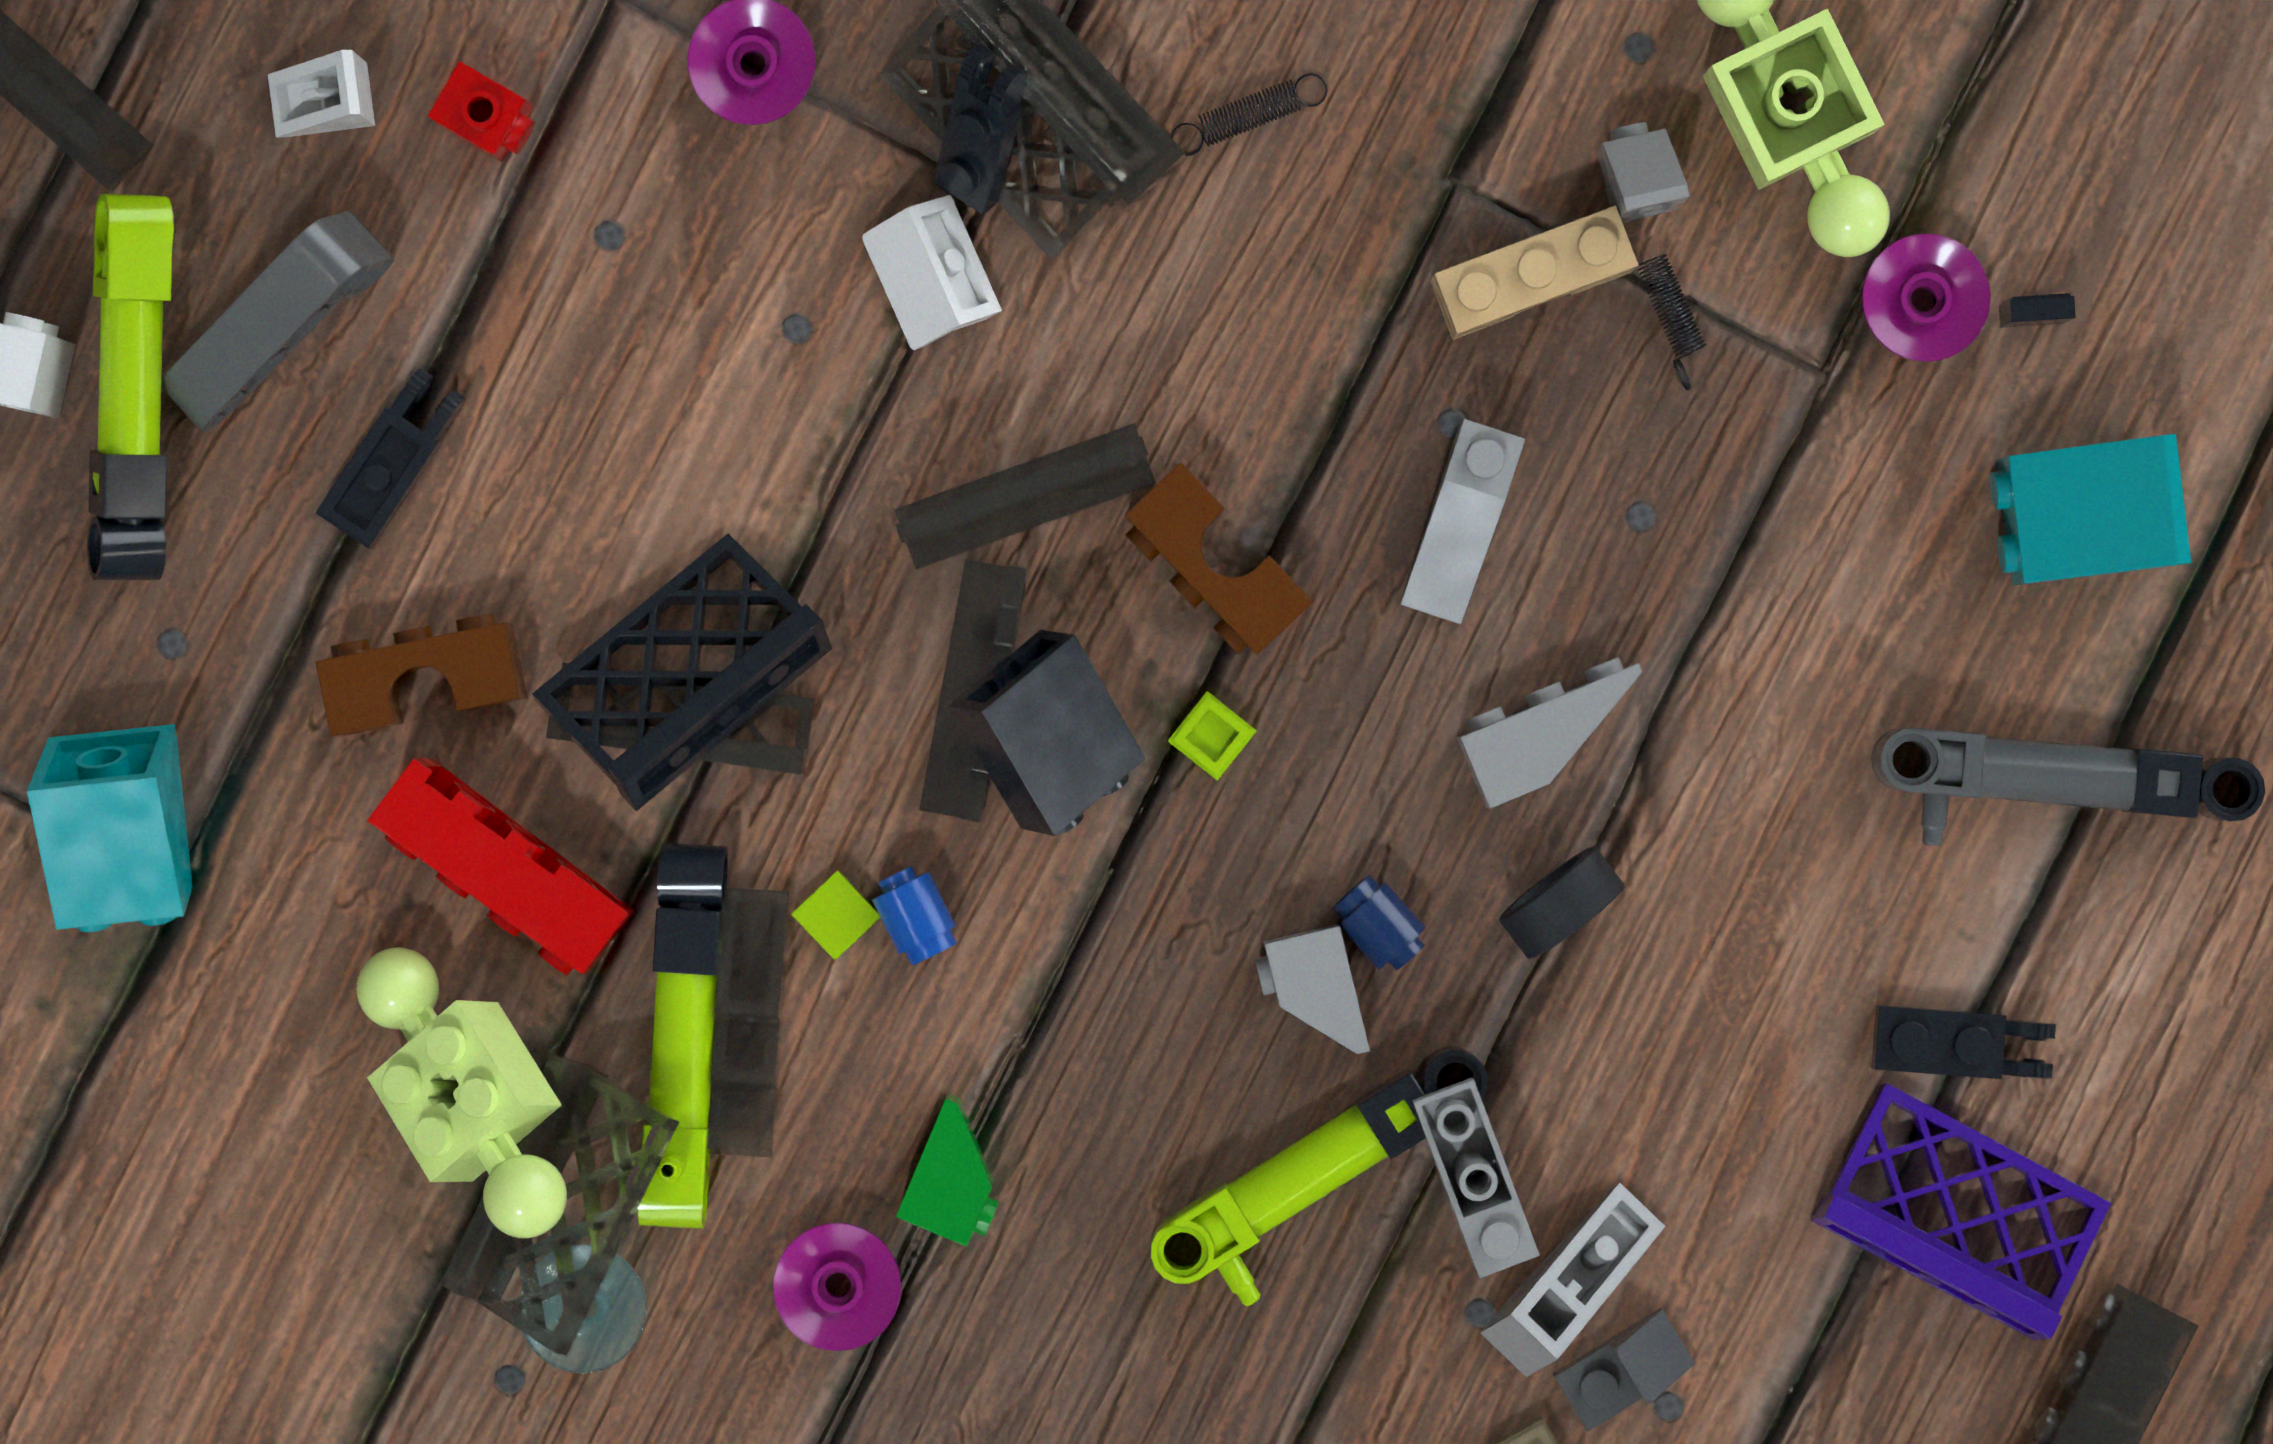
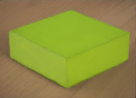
M1207 691L1169 738L1168 742L1218 781L1257 730Z
M839 870L791 914L834 960L839 958L880 919L874 906Z

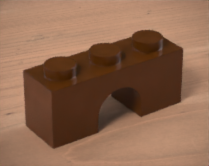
M1180 462L1125 514V518L1133 526L1125 536L1150 562L1159 554L1177 572L1169 580L1171 585L1194 609L1204 601L1220 617L1221 620L1213 626V629L1238 655L1248 647L1257 656L1303 613L1313 601L1270 555L1252 572L1241 577H1226L1216 573L1208 566L1202 554L1201 540L1206 529L1224 512L1225 508Z
M488 613L456 620L458 632L433 637L431 626H425L393 633L395 645L370 650L368 639L330 646L333 658L315 661L330 736L343 737L403 724L399 704L401 687L409 675L427 667L439 671L450 683L456 711H469L527 699L513 624L505 622L495 624L494 614Z

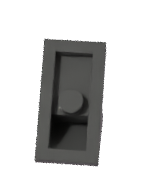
M1660 1308L1554 1372L1553 1375L1587 1431H1590L1641 1399L1646 1404L1651 1403L1687 1372L1695 1362L1663 1309Z

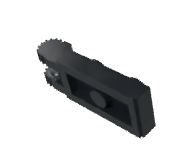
M978 44L977 46L974 45L973 49L969 50V53L965 55V59L959 68L960 72L956 80L957 87L933 183L984 215L999 201L1023 107L1019 104L1024 89L1023 84L1026 81V74L1017 66L1010 64L1009 67L1006 66L1004 71L1002 70L992 88L987 83L994 54L987 47Z
M421 368L407 382L391 408H384L316 512L317 515L368 549L374 548L443 444L439 440L449 430L466 401L465 397L454 390L451 391L448 396L441 400L435 414L424 430L406 420L429 391L430 383L433 379L432 375Z
M1876 1005L1871 1068L1874 1070L2002 1079V1075L2049 1079L2052 1078L2053 1064L2046 1063L2042 1059H2003L2005 1035L2025 1037L2027 1040L2046 1041L2048 1038L2055 1039L2056 1024L2009 1020L2003 1014Z

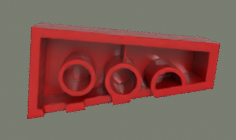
M413 758L367 819V822L386 834L384 838L397 850L413 860H416L418 857L438 872L436 878L450 890L465 899L470 894L487 906L490 910L486 915L499 927L515 937H518L522 931L539 943L542 947L538 951V955L567 976L573 968L582 975L590 972L635 912L633 908L434 758Z

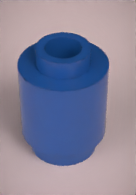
M910 866L878 882L883 894L872 899L898 954L905 952L911 966L957 944L951 932V929L956 925L930 872L917 877L913 867Z

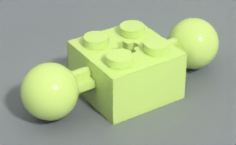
M1697 0L1700 9L1713 22L1726 27H1734L1745 48L1711 65L1703 75V78L1758 190L1804 168L1815 190L1808 206L1807 222L1810 233L1817 244L1827 252L1841 257H1855L1871 251L1880 243L1887 232L1890 221L1888 201L1875 183L1861 176L1850 175L1838 151L1874 134L1885 124L1828 8L1779 32L1769 12L1774 0ZM1786 86L1791 95L1801 92L1805 96L1806 102L1798 109L1799 114H1795L1791 109L1785 110L1781 105L1779 99L1784 95L1782 87Z
M389 948L376 953L364 964L359 973L356 987L359 1004L364 1013L376 1024L385 1028L401 1029L408 1042L368 1076L367 1079L430 1182H473L483 1172L487 1171L489 1176L484 1186L483 1202L491 1222L503 1233L517 1238H532L546 1233L557 1224L565 1210L567 1191L564 1179L557 1168L549 1161L534 1155H522L516 1144L561 1107L560 1101L498 1002L456 1000L437 1016L433 1009L439 995V981L432 964L420 953L407 948Z

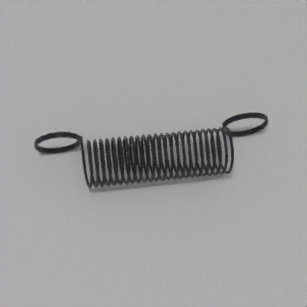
M1312 73L1300 77L1295 86L1292 79H1289L1298 101L1297 105L1290 85L1285 80L1295 106L1294 109L1284 82H1281L1290 108L1278 83L1277 85L1287 112L1282 104L1276 85H1273L1283 113L1270 86L1269 88L1279 114L1275 109L1269 90L1266 88L1265 90L1275 116L1264 90H1261L1271 117L1267 112L1262 95L1258 91L1267 119L1262 111L1256 93H1254L1263 120L1259 115L1254 98L1250 94L1259 122L1254 114L1248 96H1246L1255 123L1250 115L1246 101L1242 97L1251 125L1246 117L1241 100L1238 99L1247 126L1242 118L1237 102L1234 101L1243 127L1239 122L1233 103L1230 102L1239 129L1234 121L1229 105L1226 104L1235 130L1231 125L1225 106L1222 105L1231 132L1226 124L1221 108L1218 107L1227 133L1215 108L1214 111L1222 128L1223 135L1218 127L1213 111L1210 110L1219 136L1214 128L1209 112H1206L1215 137L1203 113L1202 115L1211 139L1206 131L1201 115H1198L1207 140L1198 126L1187 122L1181 123L1174 128L1170 138L1171 146L1179 155H1195L1202 148L1204 141L1210 147V143L1214 145V141L1218 144V140L1219 142H1222V139L1226 141V137L1230 139V136L1233 138L1234 134L1238 136V133L1242 134V131L1246 133V130L1250 131V128L1253 130L1258 125L1261 127L1266 122L1269 124V119L1273 122V118L1277 120V116L1281 119V115L1285 117V114L1289 116V112L1293 114V111L1297 112V109L1301 111L1300 103L1308 107L1318 106L1327 96V84L1322 77ZM1306 76H1316L1325 85V96L1317 104H1305L1298 98L1296 92L1297 84ZM1191 125L1201 133V146L1194 153L1183 154L1174 147L1172 141L1173 133L1180 126Z
M1663 254L1638 264L1640 266L1658 259L1639 268L1637 271L1657 264L1639 273L1641 275L1661 267L1641 277L1643 279L1660 272L1642 281L1644 283L1664 275L1645 284L1644 287L1663 280L1647 288L1646 291L1668 282L1647 294L1649 295L1666 288L1649 297L1652 298L1669 291L1651 300V302L1671 295L1654 303L1653 306L1672 299L1654 308V310L1674 303L1657 311L1656 314L1673 308L1659 315L1658 318L1677 311L1659 320L1661 322L1676 316L1662 323L1661 325L1663 326L1680 319L1663 327V329L1681 323L1665 331V333L1683 327L1668 334L1666 337L1684 331L1668 339V341L1687 334L1671 342L1670 345L1687 339L1674 345L1672 349L1686 343L1688 344L1673 352L1675 353L1690 347L1677 353L1675 357L1688 351L1691 352L1677 358V360H1673L1676 374L1685 390L1688 391L1691 389V384L1680 359L1696 352L1707 344H1701L1705 342L1704 339L1700 340L1703 338V336H1699L1702 332H1697L1700 328H1696L1698 324H1694L1696 323V320H1693L1695 317L1691 316L1693 313L1690 312V308L1686 309L1690 305H1685L1688 301H1683L1686 297H1682L1684 293H1680L1683 290L1679 289L1680 285H1677L1679 284V281H1676L1678 278H1673L1676 274H1671L1674 270H1670L1672 266H1668L1671 264L1667 262L1669 258H1665L1667 254ZM1678 365H1679V367H1680V369H1681V371H1682V374H1683V376H1684V379H1683V377H1682V375H1681V373H1680V370H1679V368H1678Z

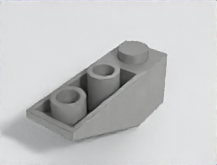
M1616 657L1583 671L1588 683L1564 692L1559 681L1525 695L1524 697L1529 707L1505 717L1501 706L1466 720L1470 732L1456 738L1485 807L1491 809L1550 784L1640 676L1642 670L1639 663L1623 668L1620 658Z
M1474 1078L1466 1079L1412 1100L1462 1239L1479 1278L1540 1256Z

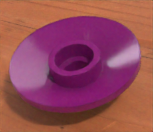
M730 0L717 6L699 23L688 49L689 76L699 98L718 116L742 125L767 124L781 119L792 112L807 95L815 74V49L807 28L795 13L773 0ZM757 53L765 58L764 70L754 76L744 73L742 70L744 58L749 54Z
M1937 234L1912 235L1889 245L1871 264L1862 288L1863 313L1874 337L1890 352L1912 361H1940L1963 351L1980 334L1990 310V285L1980 261L1961 243ZM1916 289H1926L1931 293L1933 305L1929 311H1918L1912 305L1911 296Z
M826 1223L806 1230L796 1237L785 1249L778 1261L774 1274V1301L784 1324L803 1342L829 1351L852 1350L874 1340L892 1321L901 1297L900 1271L890 1249L872 1232L849 1223ZM839 1272L849 1278L851 1288L846 1294L835 1295L829 1291L827 1278L831 1274Z

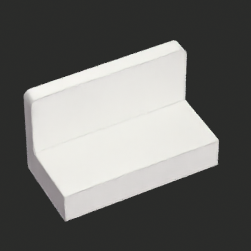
M951 194L908 207L863 234L862 239L911 349L916 350L925 347L951 331L987 320L1002 311Z

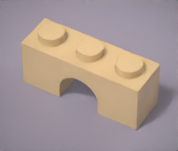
M1615 205L1437 272L1433 275L1430 282L1452 340L1510 319L1514 315L1564 295H1574L1630 274L1639 265Z

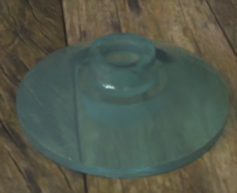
M579 1244L563 1247L550 1253L531 1270L521 1289L518 1315L525 1339L540 1358L564 1371L590 1373L616 1364L633 1349L644 1329L647 1301L641 1280L627 1261L606 1248ZM582 1294L593 1297L597 1304L595 1315L591 1317L580 1316L574 1308L576 1297Z

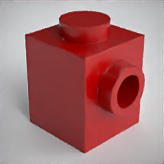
M461 61L458 62L427 115L438 126L500 162L504 161L509 151L514 154H518L521 151L535 125V121L529 118L534 107L526 99Z

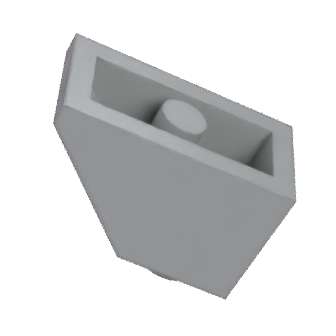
M1642 122L1609 131L1611 141L1602 143L1597 150L1609 207L1616 205L1622 223L1676 211L1690 197L1687 182L1666 129L1649 132L1647 123Z
M1334 924L1263 941L1266 956L1255 958L1263 995L1276 993L1278 1004L1284 1010L1356 1054L1369 1052L1370 1049L1340 926Z

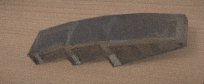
M725 888L715 999L716 1026L707 1144L709 1154L773 1158L786 972L789 891Z

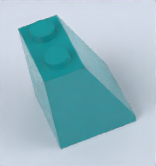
M2176 434L2007 456L1997 460L1999 471L1991 472L1990 491L1995 510L2003 509L2006 535L1998 536L1999 563L2003 573H2011L2012 586L2165 568L2192 563Z
M175 724L48 737L28 786L27 795L56 930L77 928L82 932H96L104 930L112 924L140 921L144 925L154 926L165 924L176 917L184 916L193 885Z

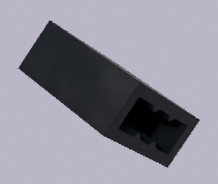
M1040 629L948 705L1018 825L1024 830L1051 836L1070 831L1082 821L1084 817L1083 812L1102 796L1112 794L1123 787L1129 779L1128 774L1146 759L1074 634Z

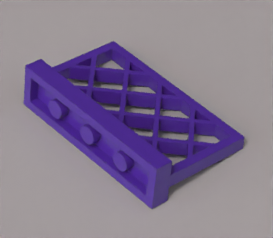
M1884 1083L1881 1085L1827 1196L1821 1198L1810 1221L2035 1341L2052 1339L2062 1318V1315L2058 1313L2111 1203L1892 1085ZM1890 1103L1912 1114L1919 1141L1888 1149L1881 1128V1122ZM1927 1123L1944 1131V1133L1931 1136ZM1955 1137L1968 1144L1976 1170L1945 1180L1933 1143ZM1874 1139L1878 1153L1864 1157ZM1922 1147L1934 1183L1903 1193L1891 1156ZM1983 1153L2000 1161V1163L1987 1166ZM1880 1160L1892 1197L1870 1203L1849 1192L1848 1188L1859 1166ZM2011 1167L2024 1174L2032 1200L2001 1210L1989 1173ZM1979 1177L1990 1214L1959 1223L1948 1186ZM2039 1183L2056 1191V1193L2043 1197ZM1937 1190L1948 1227L1926 1233L1913 1225L1905 1200ZM2067 1197L2088 1208L2089 1211L2077 1234L2058 1240L2046 1203ZM1895 1203L1899 1218L1881 1209V1207ZM2035 1207L2046 1244L2016 1253L2004 1217ZM1993 1220L2005 1257L1982 1263L1970 1256L1962 1230ZM1951 1234L1955 1248L1937 1238ZM2073 1243L2064 1260L2060 1247ZM2046 1251L2050 1252L2057 1278L2047 1297L2027 1287L2018 1260ZM2007 1264L2012 1278L1993 1268Z

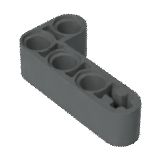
M351 211L317 220L301 232L169 369L161 379V388L202 433H206L236 410L340 301L359 295L375 283L394 262V257Z

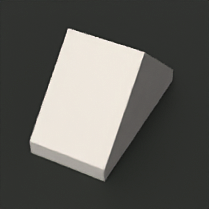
M339 50L268 74L276 137H293L375 126L367 62L353 50Z

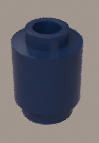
M1370 874L1355 885L1332 907L1334 912L1342 919L1338 923L1340 928L1378 970L1387 963H1390L1397 971L1425 946L1417 937L1426 928L1424 924L1386 882L1379 885Z

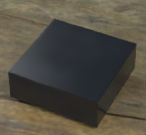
M2070 293L2011 297L1999 305L2000 328L2064 324L2076 318L2074 296H2070Z

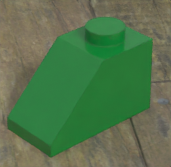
M951 1094L947 1095L896 1217L967 1247L973 1232L985 1237L1000 1201L988 1197L994 1181L960 1098Z

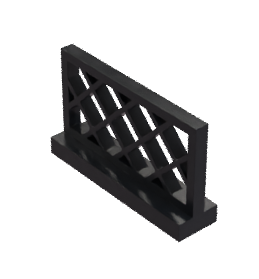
M728 533L540 686L532 695L537 704L616 785L620 795L635 811H638L832 650L822 619L807 604L801 606ZM729 558L743 571L741 590H708L709 575ZM753 581L762 590H752ZM697 585V590H691ZM672 605H695L692 630H659L660 616ZM706 605H740L737 631L703 630ZM750 605H777L788 616L771 631H748ZM623 645H646L643 671H610L612 654ZM657 645H691L688 671H654ZM702 645H736L734 662L723 671H699ZM746 645L752 646L746 651ZM574 685H597L594 711H566L556 700ZM608 685H641L639 712H605ZM653 686H686L685 702L673 712H650ZM697 686H703L699 691H697ZM581 726H592L591 736ZM603 726H637L635 743L613 760L601 747ZM648 727H654L648 732Z

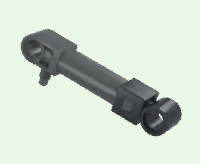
M1923 728L1893 729L1883 734L1874 745L1871 755L1872 769L1877 779L1886 787L1903 792L1924 793L1921 826L1923 828L1922 842L1924 845L1940 846L1943 842V831L1947 826L1949 796L1983 797L2121 810L2122 812L2197 818L2199 812L2206 818L2229 822L2241 821L2254 815L2262 805L2265 796L2264 779L2258 768L2249 761L2236 757L2210 758L2203 762V755L2131 748L2119 749L1986 736V734ZM1906 741L1912 742L1919 748L1923 760L1920 770L1910 778L1902 777L1893 766L1895 750ZM2225 771L2235 776L2239 783L2238 797L2233 804L2227 807L2220 805L2213 795L2214 782Z

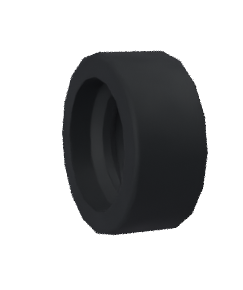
M1592 846L1567 860L1522 894L1501 914L1499 921L1528 959H1532L1568 938L1599 914L1623 891L1624 883L1598 849Z

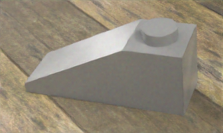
M1466 419L1459 424L1400 605L1457 624L1462 623L1504 506L1525 442L1524 438Z
M1619 1182L1514 1291L1481 1331V1334L1526 1377L1558 1360L1666 1226Z

